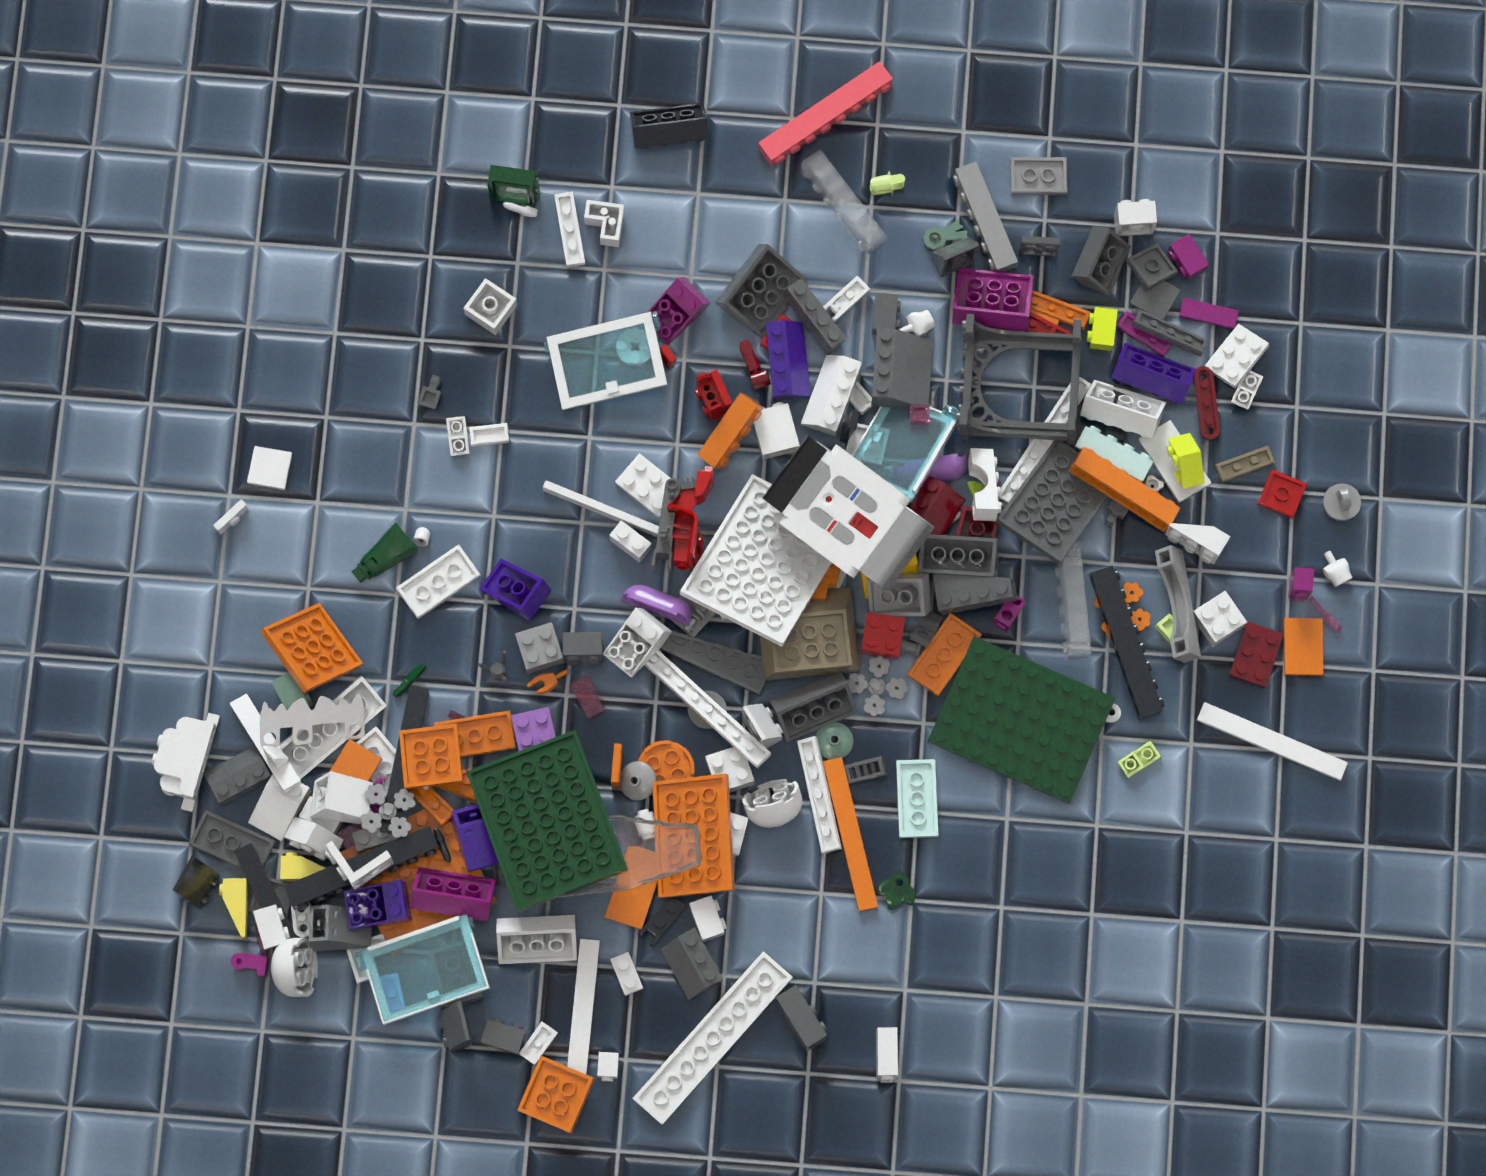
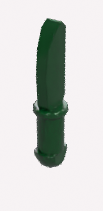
M421 664L414 668L397 689H394L393 696L395 698L402 696L401 694L426 670V665Z

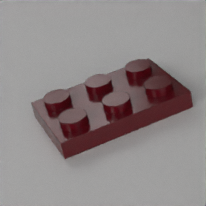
M1247 621L1229 676L1266 688L1283 633Z

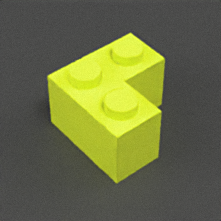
M1188 433L1168 438L1169 446L1166 449L1169 458L1172 457L1174 467L1176 466V471L1174 472L1176 482H1179L1183 489L1205 484L1201 451L1192 435Z

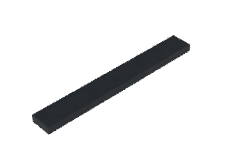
M415 686L409 687L401 730L422 728L429 689ZM400 736L385 802L393 805L395 802L394 795L399 793L401 789H405ZM396 808L395 817L400 819L403 817L404 811L402 808ZM382 819L380 832L392 834V831L388 829L391 819Z

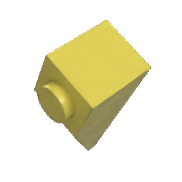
M289 852L286 853V856H281L280 879L284 882H294L325 868L302 856H298V853Z
M247 878L223 879V884L219 885V895L222 896L243 940H247L249 882Z

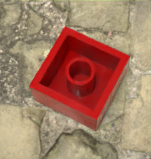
M867 612L860 654L898 660L905 618Z

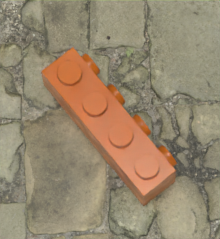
M740 393L697 455L713 468L719 470L724 468L728 464L731 454L740 447L742 438L746 437L751 431V425L761 417V411L764 407L748 395Z

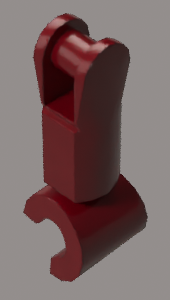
M742 340L740 342V352L750 373L754 390L756 391L771 385L767 372L764 369L761 370L751 343L748 340Z

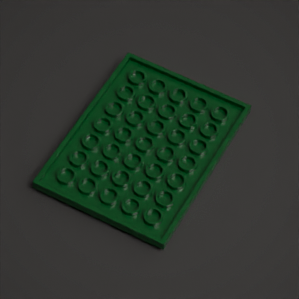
M974 636L927 742L1070 804L1116 698Z
M576 730L466 771L517 913L629 871Z

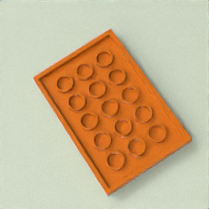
M728 774L653 782L658 897L669 898L735 891Z

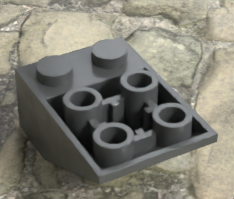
M335 905L310 906L309 944L313 952L360 949L371 946L372 927L350 930L346 907Z

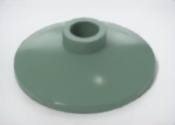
M842 723L828 724L816 733L821 756L828 760L840 757L843 759L852 750L853 735L849 728ZM837 737L838 742H831V738Z

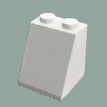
M332 771L328 772L314 782L309 817L361 824V815L371 811L369 800L365 798L364 793L368 790L369 785H373V783Z

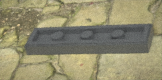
M1139 309L1132 325L1141 331L1199 357L1202 356L1208 342L1205 338Z

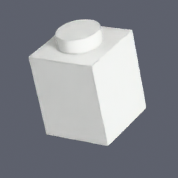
M599 1052L597 1077L601 1078V1081L613 1082V1079L618 1078L619 1053Z

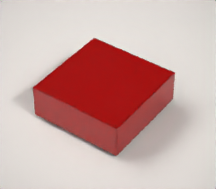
M665 344L660 347L662 361L666 367L670 369L675 366L677 359L668 346Z

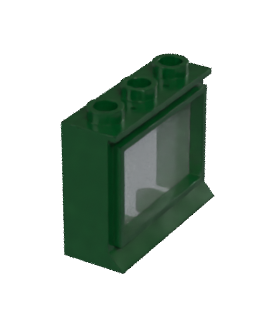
M490 165L487 183L490 203L497 199V201L523 205L533 204V207H535L536 201L540 200L541 193L539 178H536V171Z

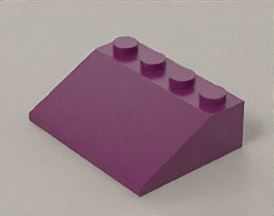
M959 268L952 324L962 325L963 320H966L967 314H974L975 321L983 326L1027 332L1034 275Z

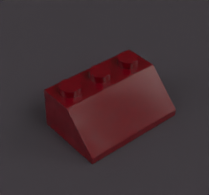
M929 476L910 509L934 526L930 534L945 535L966 500L947 484Z

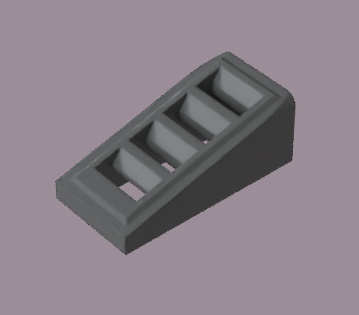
M882 756L844 765L848 784L888 776L885 760ZM875 763L879 764L880 772L878 773ZM869 764L871 765L872 774L870 775L867 766ZM859 766H863L865 776H861ZM852 768H855L857 778L853 777Z

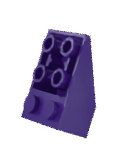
M478 804L452 811L451 823L467 871L471 872L499 864Z
M402 880L344 891L350 930L412 921L406 882Z

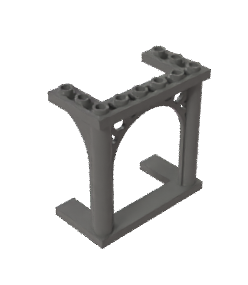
M967 314L966 320L962 322L963 342H967L966 349L962 351V360H965V367L961 368V379H964V386L960 385V397H963V404H959V411L956 412L957 433H960L961 439L969 440V436L1067 441V445H1075L1082 340L1081 319H1074L1073 334L993 329L976 322L974 314ZM988 345H992V348H993V347H998V348H997L996 351H992L991 348H990V346H988ZM978 348L987 350L989 355L986 359L980 358L977 355ZM1013 349L1072 351L1068 422L1013 421L995 414L987 406L981 393V378L986 366L997 355ZM974 358L981 363L980 368H976L977 363L974 360ZM974 381L979 382L977 385L973 384ZM973 398H979V403L974 404L975 399ZM979 407L984 408L985 412L981 417L974 418L972 416L975 409ZM988 416H992L993 421L987 419V422H985L984 420H986Z

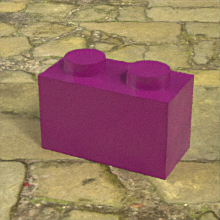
M1190 234L1170 244L1168 256L1172 262H1176L1180 275L1185 277L1187 281L1207 271L1209 264Z
M1300 567L1293 569L1289 576L1288 598H1292L1295 602H1304V600L1309 598L1313 592L1314 569Z

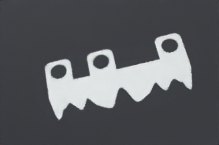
M359 692L351 704L344 698H341L338 705H335L331 699L320 696L313 710L309 708L304 698L295 701L288 710H286L283 704H280L275 711L268 708L267 703L264 701L259 719L260 746L262 748L264 746H279L280 728L293 727V743L295 745L311 743L313 740L312 725L345 722V737L348 740L361 739L365 735L364 706ZM353 724H358L361 727L360 733L356 736H352L349 733V727ZM301 729H305L309 733L305 741L297 739V732ZM270 732L276 735L275 742L273 744H266L264 736Z

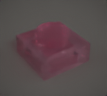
M910 404V424H929V404Z

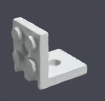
M333 841L326 844L328 850L325 853L333 865L338 864L336 868L344 881L348 879L355 890L394 864L388 851H385L356 872H353Z

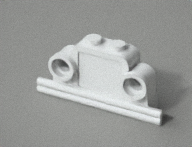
M208 713L206 721L183 717L177 722L176 729L168 728L163 732V735L158 737L157 746H159V749L153 755L152 765H154L156 772L162 776L160 785L163 792L169 796L184 798L181 810L193 811L220 718L219 715Z

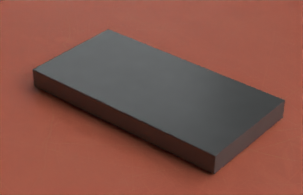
M205 810L188 845L242 869L234 852L235 850L252 843L264 867L276 841Z

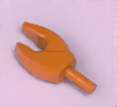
M566 669L556 675L553 672L539 674L527 684V687L529 688L537 685L539 682H543L544 687L537 690L536 693L544 694L550 692L557 686V679L568 674V671Z

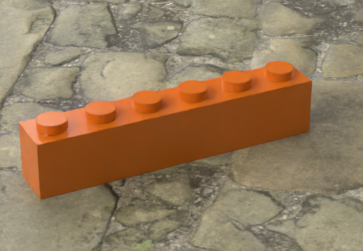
M1083 447L1068 470L1163 532L1168 529L1170 523H1173L1180 510V507L1173 501L1167 500L1158 491L1145 486L1142 481L1131 477L1125 470L1117 468L1109 460L1097 455L1092 449Z

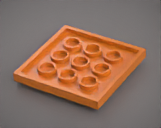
M320 603L266 626L260 631L303 693L356 670L363 664Z

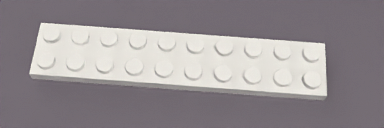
M763 951L633 1097V1100L663 1125L793 977Z

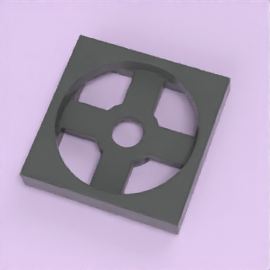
M1022 236L1019 254L1056 256L1060 245V238Z

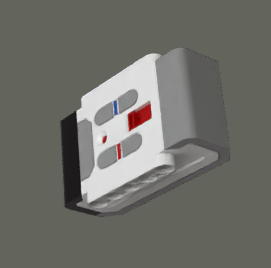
M808 435L763 496L766 502L784 514V517L779 522L782 526L851 577L855 578L860 571L879 586L888 590L934 529V526L907 507L911 499L837 444L831 451Z

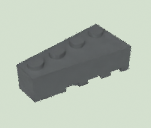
M933 573L938 611L943 615L1018 601L1015 582L1011 578Z

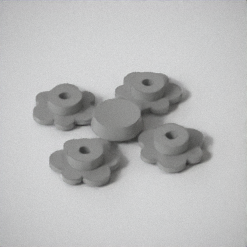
M882 656L869 660V672L873 673L876 677L871 679L869 683L864 680L863 674L858 675L857 673H851L849 679L846 680L851 694L856 692L861 694L863 689L867 687L874 694L871 698L865 699L866 704L863 708L866 713H870L873 717L877 714L881 715L885 711V701L878 696L885 689L889 692V697H896L899 700L908 691V688L905 686L906 682L902 678L898 680L892 678L890 683L885 686L884 681L880 677L888 673L890 662L887 659H883Z
M382 784L369 785L368 790L364 793L365 798L369 800L370 804L374 805L377 803L381 806L379 813L374 814L373 811H368L367 814L361 815V827L367 829L369 833H374L377 829L381 828V819H391L388 829L392 831V836L394 838L406 837L408 831L411 830V824L406 822L404 817L400 819L395 817L396 808H402L403 811L413 808L415 806L414 794L409 793L406 789H401L399 793L394 795L395 802L393 805L391 803H384L387 792L384 791Z

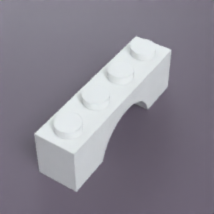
M971 448L968 457L969 475L979 479L985 486V489L974 494L972 502L973 520L996 521L998 513H1001V502H998L1000 487H997L996 484L998 483L999 474L995 472L997 457H994L993 449Z

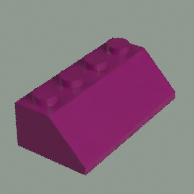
M419 867L412 889L410 909L459 917L468 915V918L488 921L496 879Z

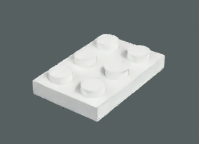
M1238 324L1205 366L1212 370L1213 375L1236 388L1268 349L1269 343Z
M639 453L618 477L615 484L656 517L660 518L665 483L670 477Z

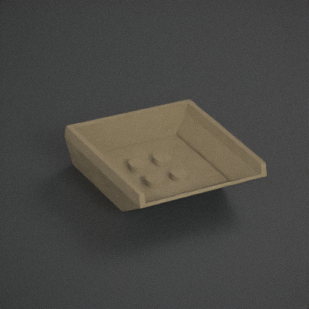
M851 587L828 589L825 601L810 599L782 647L760 636L763 672L766 681L833 675L840 671L842 674L860 672Z

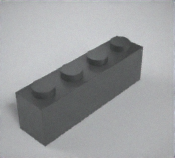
M799 279L786 288L783 297L825 353L828 355L840 347L846 340L845 335L803 279Z

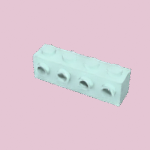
M1086 426L1075 445V449L1079 451L1083 447L1092 449L1097 455L1109 460L1117 468L1125 470L1131 477L1144 482L1153 465L1151 456L1143 452L1141 454L1136 453L1134 447L1126 443L1124 445L1117 443V438L1109 434L1107 437L1100 434L1101 430L1094 426H1090V428Z

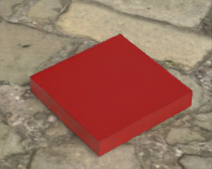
M1272 469L1257 505L1293 519L1307 483Z

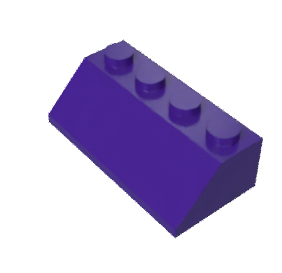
M787 320L766 322L773 401L811 397L803 322Z
M1124 343L1111 378L1120 383L1132 385L1138 390L1151 392L1154 396L1167 398L1173 403L1183 404L1196 369Z

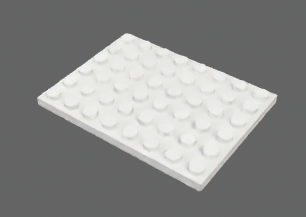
M752 474L680 590V595L782 647L832 562L779 523L784 514L772 506L769 501L778 487Z

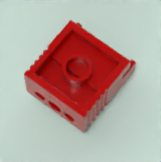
M718 369L711 371L710 374L704 372L696 376V390L694 392L697 399L702 400L704 404L702 407L704 415L706 417L709 416L711 421L723 417L731 407L732 400Z

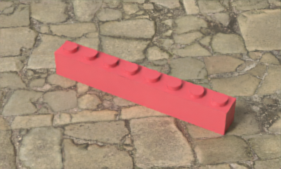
M879 61L758 142L759 151L771 166L775 163L780 164L785 160V156L798 152L801 148L800 146L805 143H811L818 134L826 133L836 122L839 124L851 112L856 113L859 111L861 105L866 102L871 103L876 99V95L890 90L893 82L892 76Z

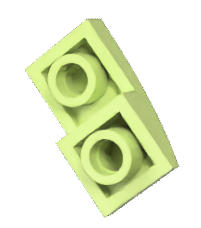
M1149 741L1119 760L1118 763L1127 777L1130 778L1162 756L1153 743Z

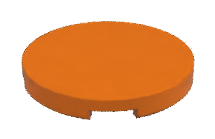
M668 740L655 742L644 749L638 760L652 767L656 775V781L694 777L695 766L691 754L686 748Z

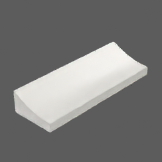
M360 676L332 701L335 705H338L339 700L344 698L351 704L359 692L364 706L366 724L387 705L367 681ZM345 722L312 725L313 740L309 744L295 745L293 743V733L279 744L299 779H302L347 740L345 737ZM358 724L351 725L349 727L350 735L356 733L361 727ZM305 729L299 730L296 735L297 739L305 741L309 736L308 731Z

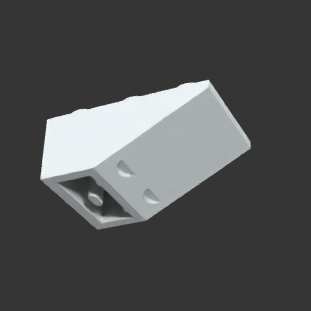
M1170 523L1165 533L1169 541L1183 545L1187 552L1198 554L1201 556L1200 559L1208 564L1210 562L1215 564L1231 537L1214 526Z
M635 608L603 652V655L630 677H633L662 647L672 631L644 608Z

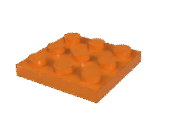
M458 724L399 731L405 789L463 782Z
M540 1056L517 1111L572 1134L595 1078Z

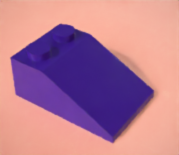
M503 559L499 560L479 588L480 591L504 607L529 621L552 591L542 578Z

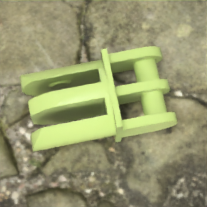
M889 171L887 175L874 177L870 181V192L873 195L886 193L893 195V190L904 187L905 176L902 174L891 176Z

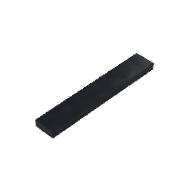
M250 843L235 850L236 857L261 909L275 904L278 908H282L285 918L281 920L283 927L287 926L290 938H297L253 844Z

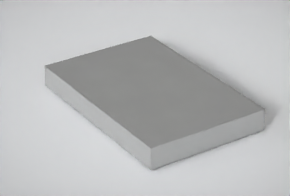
M1011 157V195H1067V157Z

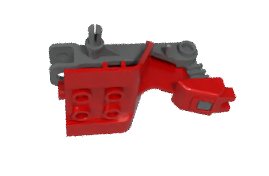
M705 466V471L698 470L697 479L691 477V482H689V478H687V482L684 481V478H682V481L675 478H670L666 481L656 549L653 551L652 557L653 572L657 571L659 559L668 560L669 573L673 572V566L680 570L690 568V572H692L703 555L704 539L700 533L698 516L692 510L696 505L706 501L714 486L713 467Z

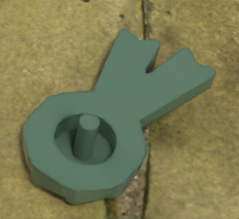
M957 220L944 230L938 227L927 229L923 241L927 248L935 250L937 247L944 245L946 241L969 237L967 236V230L960 231L963 229V225H960L959 220Z

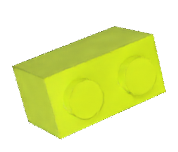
M1095 307L1094 312L1090 313L1089 324H1092V328L1087 333V342H1090V349L1112 351L1118 310Z

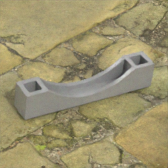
M1170 545L1156 550L1155 555L1158 570L1166 585L1172 607L1173 629L1170 639L1172 655L1174 659L1187 663L1201 658L1183 550Z

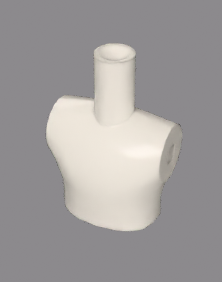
M928 310L913 312L906 317L909 325L899 330L907 333L913 332L914 335L923 337L929 330L935 328V322Z
M1331 551L1324 553L1329 565L1323 568V573L1327 579L1332 581L1335 587L1353 578L1345 558L1335 560Z

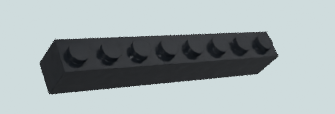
M1113 565L1091 572L1089 578L1138 720L1159 714L1163 711L1164 702L1162 697H1158L1156 692L1158 685L1155 678L1151 677L1150 671H1152L1149 660H1145L1143 654L1145 653V647L1138 640L1139 630L1137 625L1132 622L1131 617L1133 613L1131 607L1126 605L1125 598L1127 597L1123 587L1120 588L1118 582L1120 580L1119 572L1117 569L1114 570Z
M427 826L408 834L406 837H400L347 859L346 862L352 871L356 872L385 851H388L394 864L373 877L371 880L374 881L381 878L385 872L394 873L400 870L402 865L408 864L410 866L419 862V858L424 856L430 858L436 855V851L440 849L431 827ZM335 864L284 885L293 909L301 911L307 909L310 903L326 901L328 899L327 896L343 894L346 891L345 889L352 887L348 879L345 881L342 879L336 869L338 864Z

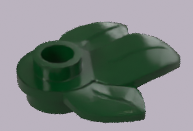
M896 872L890 879L883 880L878 886L877 894L886 895V904L890 910L898 908L902 902L911 906L914 904L915 890L909 885V878L905 873ZM902 879L903 884L900 886L897 885L896 880Z

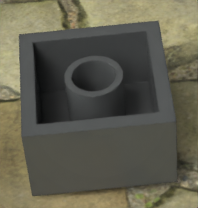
M563 632L564 663H568L569 666H578L579 663L596 666L599 663H603L602 632Z

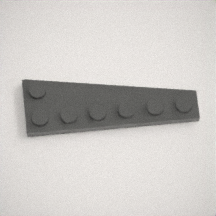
M672 631L660 648V650L758 696L766 682L764 679L762 656L745 653L720 644H713Z

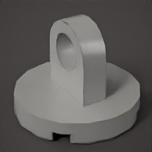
M1345 483L1331 486L1323 498V509L1326 514L1339 522L1354 518L1361 507V497L1358 491Z

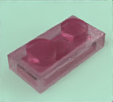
M588 675L570 683L587 719L604 711V707Z

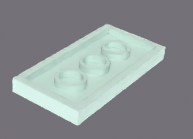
M935 759L896 760L899 838L938 837Z

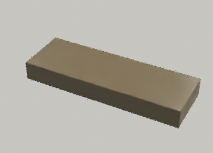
M1267 445L1215 464V468L1221 483L1271 466L1275 464V460Z

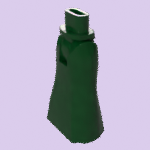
M395 522L362 557L360 564H357L358 567L351 572L362 583L365 579L368 578L370 580L371 577L379 576L389 568L418 552V549Z

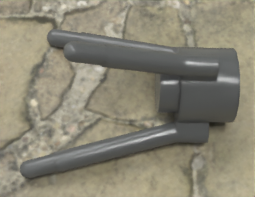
M503 651L500 663H494L491 668L478 663V666L487 673H491L494 679L501 680L502 682L507 680L504 666L506 651Z

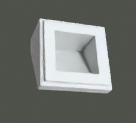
M274 746L263 747L265 756L277 768H280L289 760L279 748Z

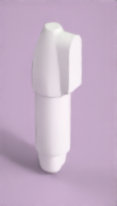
M511 202L503 203V206L508 210L527 217H537L538 210L529 206L522 207Z

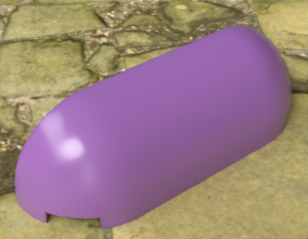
M958 454L939 456L921 487H923L929 476L943 483L960 479L968 468L967 455L958 457ZM925 459L903 463L904 467H894L893 474L896 481L900 485L909 488Z
M645 585L629 587L620 599L625 603L644 608L649 612L689 626L692 619L691 608L684 600Z

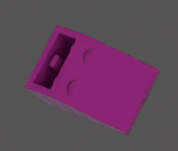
M685 277L676 278L648 311L652 314L656 335L669 345L702 314L710 302Z

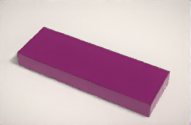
M1183 298L1179 317L1234 330L1239 310Z
M1126 311L1116 328L1156 354L1164 357L1172 344L1133 327L1136 316Z

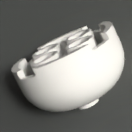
M786 779L773 780L758 785V790L751 794L747 792L742 799L748 818L754 824L766 828L779 827L790 822L798 815L802 807V795L796 781L788 783ZM769 788H773L774 794L772 797Z
M306 937L290 938L281 942L272 956V979L278 990L287 996L308 997L314 991L312 985L314 978H318V960L316 951L313 952L309 945V939ZM303 964H306L308 968H298V967H302Z

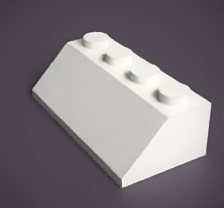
M826 355L801 425L834 437L837 436L861 373L862 362L846 356Z
M1094 380L1085 395L1080 416H1084L1088 420L1103 422L1107 426L1121 428L1126 432L1140 434L1142 437L1153 438L1166 402ZM1113 389L1125 394L1118 397L1117 404L1113 403L1115 398Z
M575 915L497 919L496 934L499 964L577 960Z

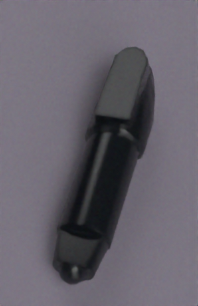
M435 828L434 837L443 858L446 862L450 863L451 856L445 843V838L441 831Z

